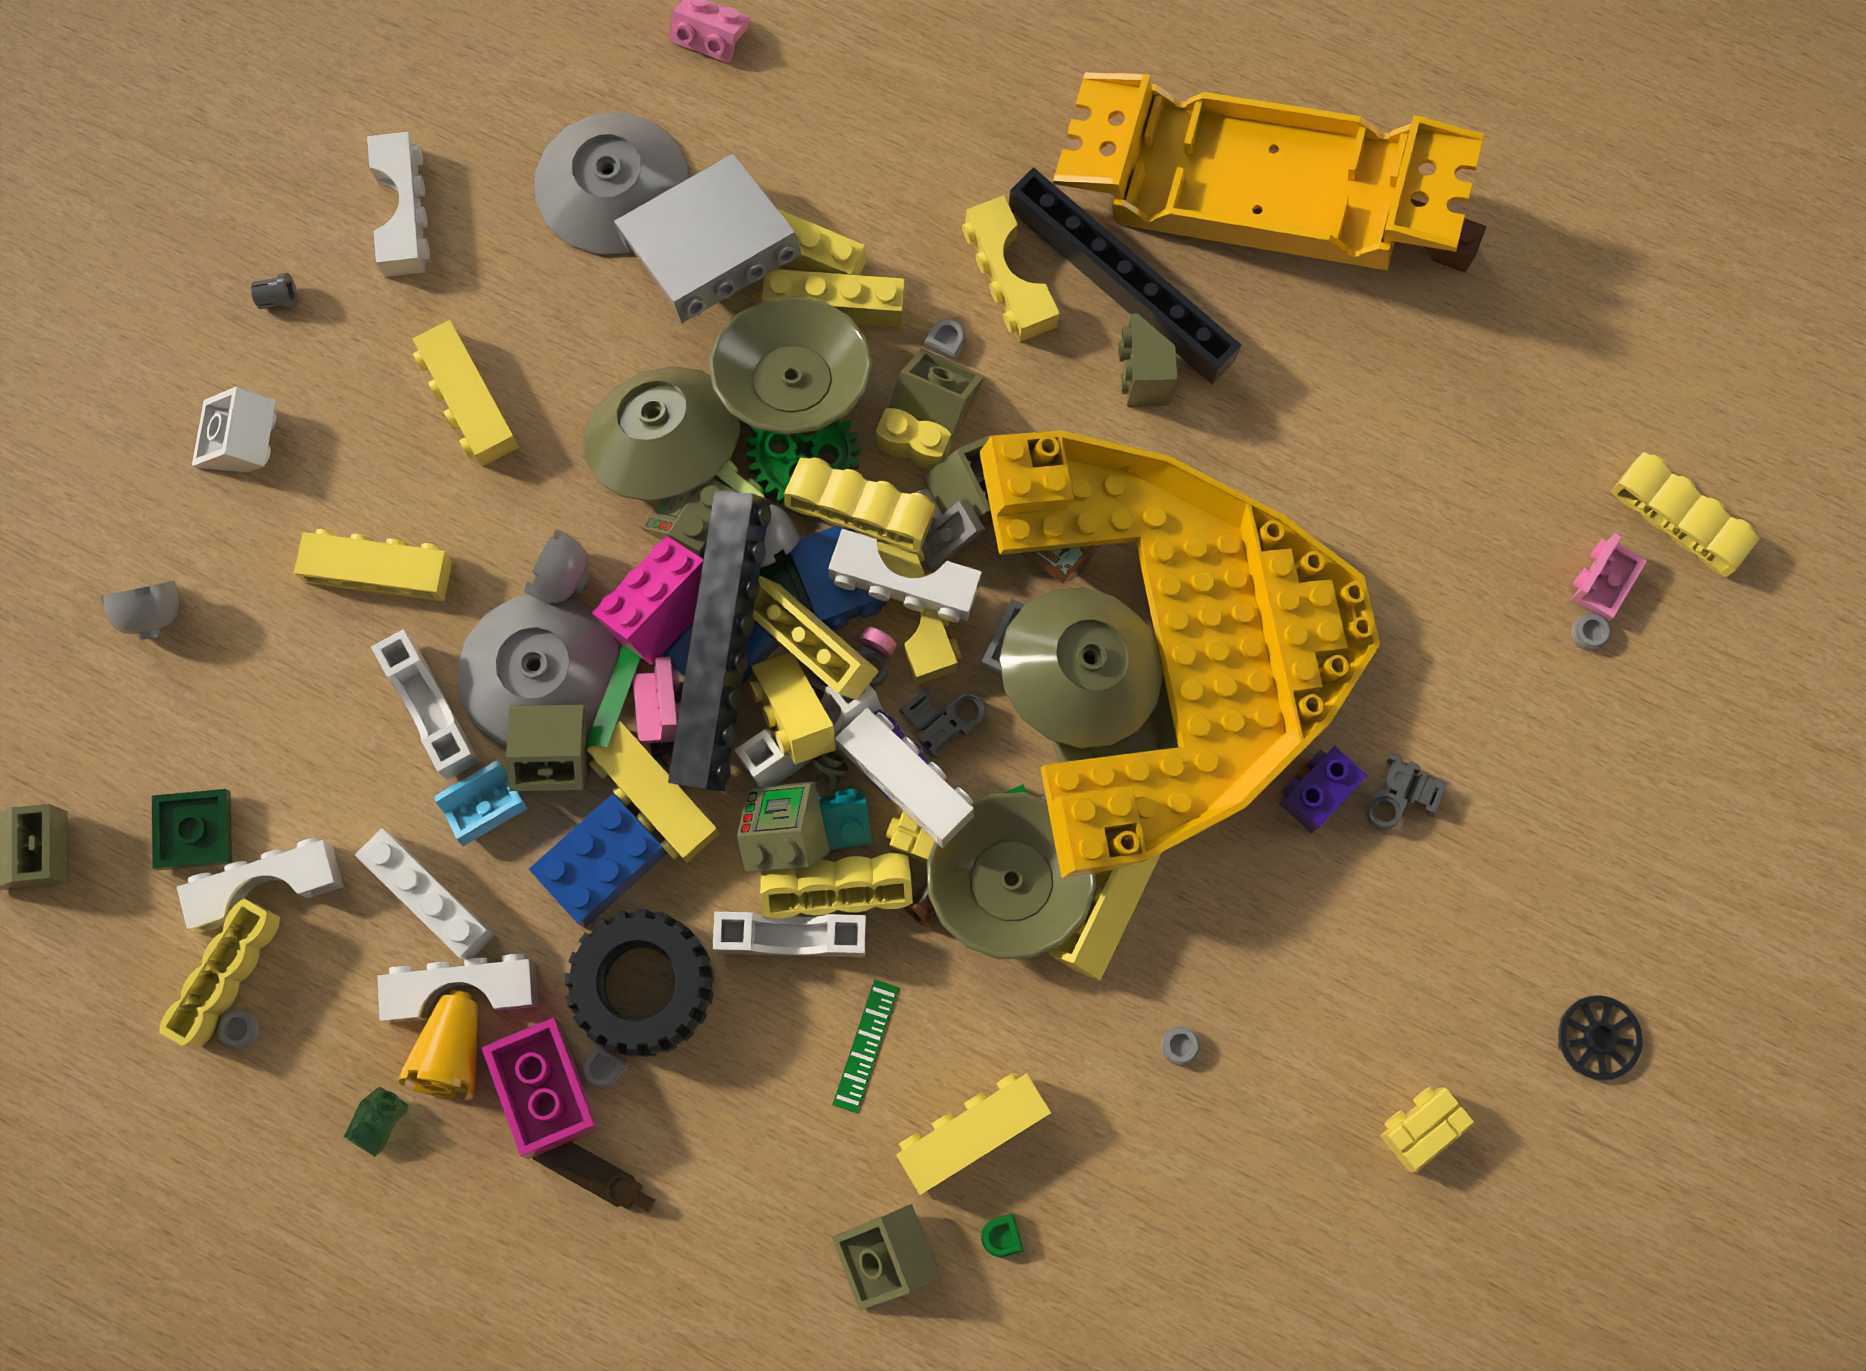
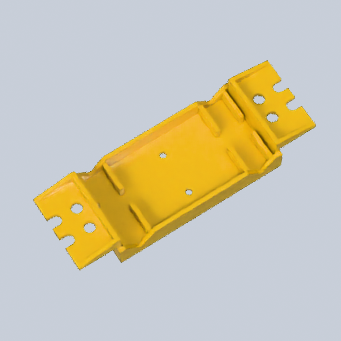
M1085 73L1077 97L1076 108L1088 109L1092 114L1087 120L1071 119L1067 131L1068 138L1079 139L1083 142V145L1075 151L1062 149L1053 183L1055 185L1114 194L1113 209L1116 224L1388 271L1395 242L1456 252L1465 214L1450 212L1447 204L1454 200L1469 201L1472 183L1458 180L1455 177V173L1460 169L1476 171L1484 134L1413 115L1411 124L1394 129L1390 133H1383L1362 116L1207 92L1200 93L1182 102L1178 101L1160 86L1151 84L1150 75ZM1116 114L1125 117L1124 122L1118 126L1109 123V119L1113 118ZM1108 144L1116 147L1115 153L1110 156H1104L1100 153V149ZM1272 148H1277L1279 150L1277 153L1274 154L1269 152ZM1430 163L1435 166L1436 171L1432 175H1423L1420 173L1419 167L1422 164ZM1415 195H1424L1427 197L1428 203L1423 207H1416L1411 203V199ZM1259 208L1262 210V213L1254 214L1253 211Z

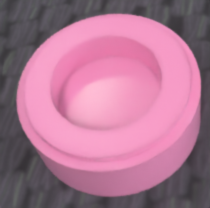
M872 627L865 628L859 639L862 646L865 645L881 654L884 658H890L897 646L892 637Z

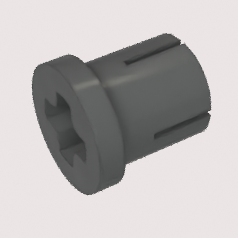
M289 273L278 274L277 278L252 282L251 294L258 309L284 306L285 308L296 307L298 301L297 290L294 280Z

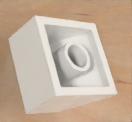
M237 386L203 401L192 466L200 469L245 473L264 467L271 453L268 443L270 432L274 428L277 418L274 412L276 400Z

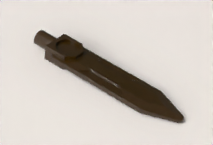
M571 1141L532 1158L534 1161L616 1207L622 1206L630 1210L633 1205L649 1213L656 1202L655 1199L641 1192L643 1185L636 1182L634 1176Z

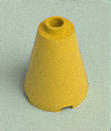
M451 990L449 995H442L399 1074V1084L404 1086L406 1080L414 1083L413 1091L434 1097L455 1099L457 1092L466 1093L465 1100L474 1098L477 1068L478 1004L471 1000V994L464 991Z

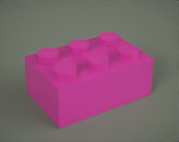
M666 536L652 548L651 553L636 568L627 574L626 578L611 594L603 598L592 614L616 640L652 665L655 662V658H659L694 621L704 560Z
M554 1017L481 1047L521 1157L526 1159L533 1158L600 1129L562 1024Z

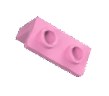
M682 0L672 11L669 40L675 44L730 63L733 59L735 43L748 29L750 17L739 13L732 7H722L708 0Z
M1616 532L1607 541L1601 539L1590 555L1595 561L1590 569L1584 567L1577 576L1573 586L1578 589L1571 599L1593 613L1601 615L1607 621L1614 618L1647 562L1645 558L1620 545L1618 542L1622 536Z
M670 657L655 658L654 673L635 674L633 677L637 735L640 744L675 741L681 704L675 703L674 692L680 691L678 670L671 669Z

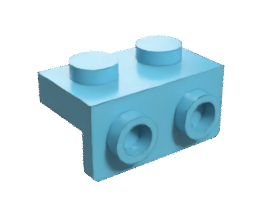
M498 760L482 767L479 771L448 787L434 797L437 805L445 814L456 839L462 846L528 809L519 791H509L507 771Z

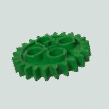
M837 420L820 430H816L817 432L811 436H806L802 433L793 434L795 441L790 435L759 430L751 426V433L755 437L747 438L746 446L754 450L746 452V460L755 463L749 466L748 472L749 474H760L755 479V482L760 486L767 485L764 496L767 498L775 492L778 494L777 505H780L784 501V493L791 479L789 475L794 472L799 459L806 458L804 454L797 456L798 447L803 453L810 452L809 459L813 457L819 458L818 456L822 453L833 454L837 459L835 463L829 464L833 469L843 471L845 469H858L860 461L853 457L860 454L861 447L851 445L857 441L858 434L854 432L847 433L852 423L850 420L842 423ZM774 443H782L788 450L783 454H776L769 447Z

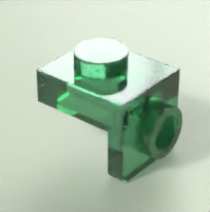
M381 1087L376 1088L359 1103L344 1138L376 1157L383 1151L396 1122L407 1113L409 1105L399 1099L394 1093L386 1091Z

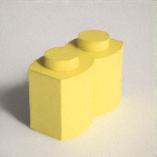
M888 408L884 410L876 429V445L887 455L896 458H910L917 466L931 470L947 457L951 447V433L937 423L917 421L915 417L903 410Z

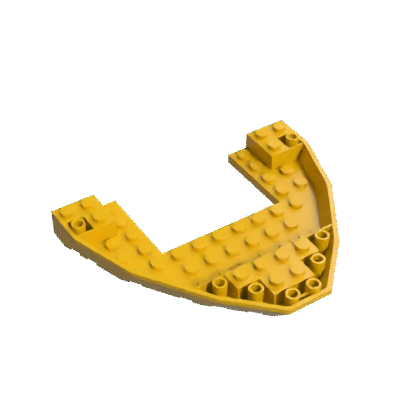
M1062 430L990 436L980 451L999 555L1136 542L1178 742V748L1045 764L1040 768L1061 878L1097 874L1145 862L1246 808L1332 722L1380 646L1365 576L1284 514L1169 455Z

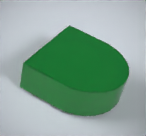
M1014 1213L993 1218L984 1225L981 1231V1242L989 1254L995 1257H1006L1024 1251Z

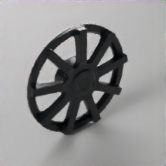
M1602 995L1584 997L1574 1002L1560 1018L1558 1047L1575 1072L1594 1080H1612L1628 1073L1637 1063L1643 1046L1642 1031L1633 1012L1622 1002ZM1605 1002L1599 1022L1595 1020L1589 1003ZM1614 1005L1622 1010L1627 1017L1611 1025L1608 1023L1611 1008ZM1580 1007H1582L1589 1023L1588 1026H1584L1571 1018L1573 1013ZM1632 1022L1636 1033V1040L1619 1038L1617 1031ZM1567 1025L1584 1034L1583 1038L1566 1041ZM1617 1044L1636 1047L1629 1062L1615 1050ZM1586 1045V1051L1577 1062L1571 1055L1569 1047ZM1593 1053L1597 1054L1599 1073L1584 1068V1065ZM1606 1053H1609L1622 1067L1620 1070L1607 1073Z

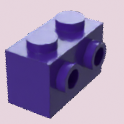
M1335 745L1327 753L1320 749L1306 764L1311 769L1303 779L1296 775L1282 789L1287 796L1279 804L1311 834L1329 818L1367 777Z

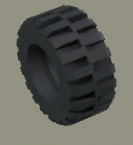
M636 909L635 912L630 913L625 910L614 913V918L609 920L603 918L594 924L595 930L590 934L586 932L578 941L581 943L576 953L572 951L568 960L572 965L570 973H565V985L569 989V995L566 996L568 1007L572 1008L575 1014L573 1019L578 1027L587 1033L586 1036L606 1049L622 1055L649 1057L656 1056L657 1053L663 1051L669 1052L677 1048V1044L683 1040L687 1041L695 1034L693 1032L699 1023L703 1024L708 1015L706 1010L708 1005L712 1004L714 995L712 992V982L715 981L714 971L711 969L709 955L700 943V940L688 927L680 921L671 918L668 914L659 911L654 913L648 909ZM635 948H649L663 954L671 963L676 978L675 991L669 1004L658 1014L644 1019H633L623 1016L614 1009L606 994V979L611 966L622 954Z

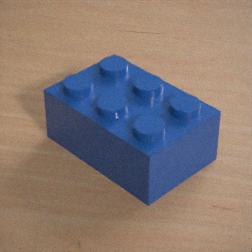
M612 794L533 864L529 870L577 924L585 929L668 853L625 805Z

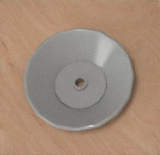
M628 113L594 114L566 126L546 146L535 171V201L547 226L570 246L597 255L629 254L633 250L629 252L622 243L614 221L687 180L688 165L675 139L653 121ZM607 169L614 170L612 174H603Z
M530 595L514 597L487 612L466 637L457 666L460 700L475 727L501 746L507 747L510 706L584 705L587 735H589L619 657V647L613 635L592 614L593 611L576 599L569 598L561 603H548ZM533 661L541 662V666L537 671L529 670V665Z

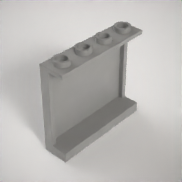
M734 154L718 161L614 221L622 243L629 252L633 250L674 306L681 323L700 315L704 310L723 299L731 297L735 292L760 280L766 274L801 255L795 231Z

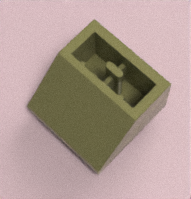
M1138 313L1131 314L1128 326L1122 327V340L1118 343L1119 362H1124L1123 373L1120 374V394H1126L1127 406H1168L1177 382L1175 345Z
M989 435L955 450L924 475V480L942 515L959 500L968 499L983 526L993 522L980 457V451L990 438Z
M584 705L510 706L506 747L509 791L584 790L590 774Z
M51 804L12 807L1 812L0 891L68 884V811Z

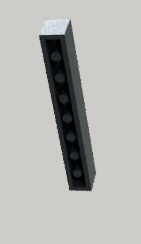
M1033 167L1010 190L1009 207L1014 215L1128 313H1138L1175 345L1178 356L1212 385L1235 362L1242 346L1237 340Z
M719 490L714 492L668 783L725 792L726 783L730 778L731 767L729 762L732 746L737 735L735 725L737 712L742 703L741 687L743 674L748 666L747 649L749 637L754 629L753 611L755 599L760 591L758 581L760 567L765 558L766 549L764 542L767 526L771 521V501L753 493Z

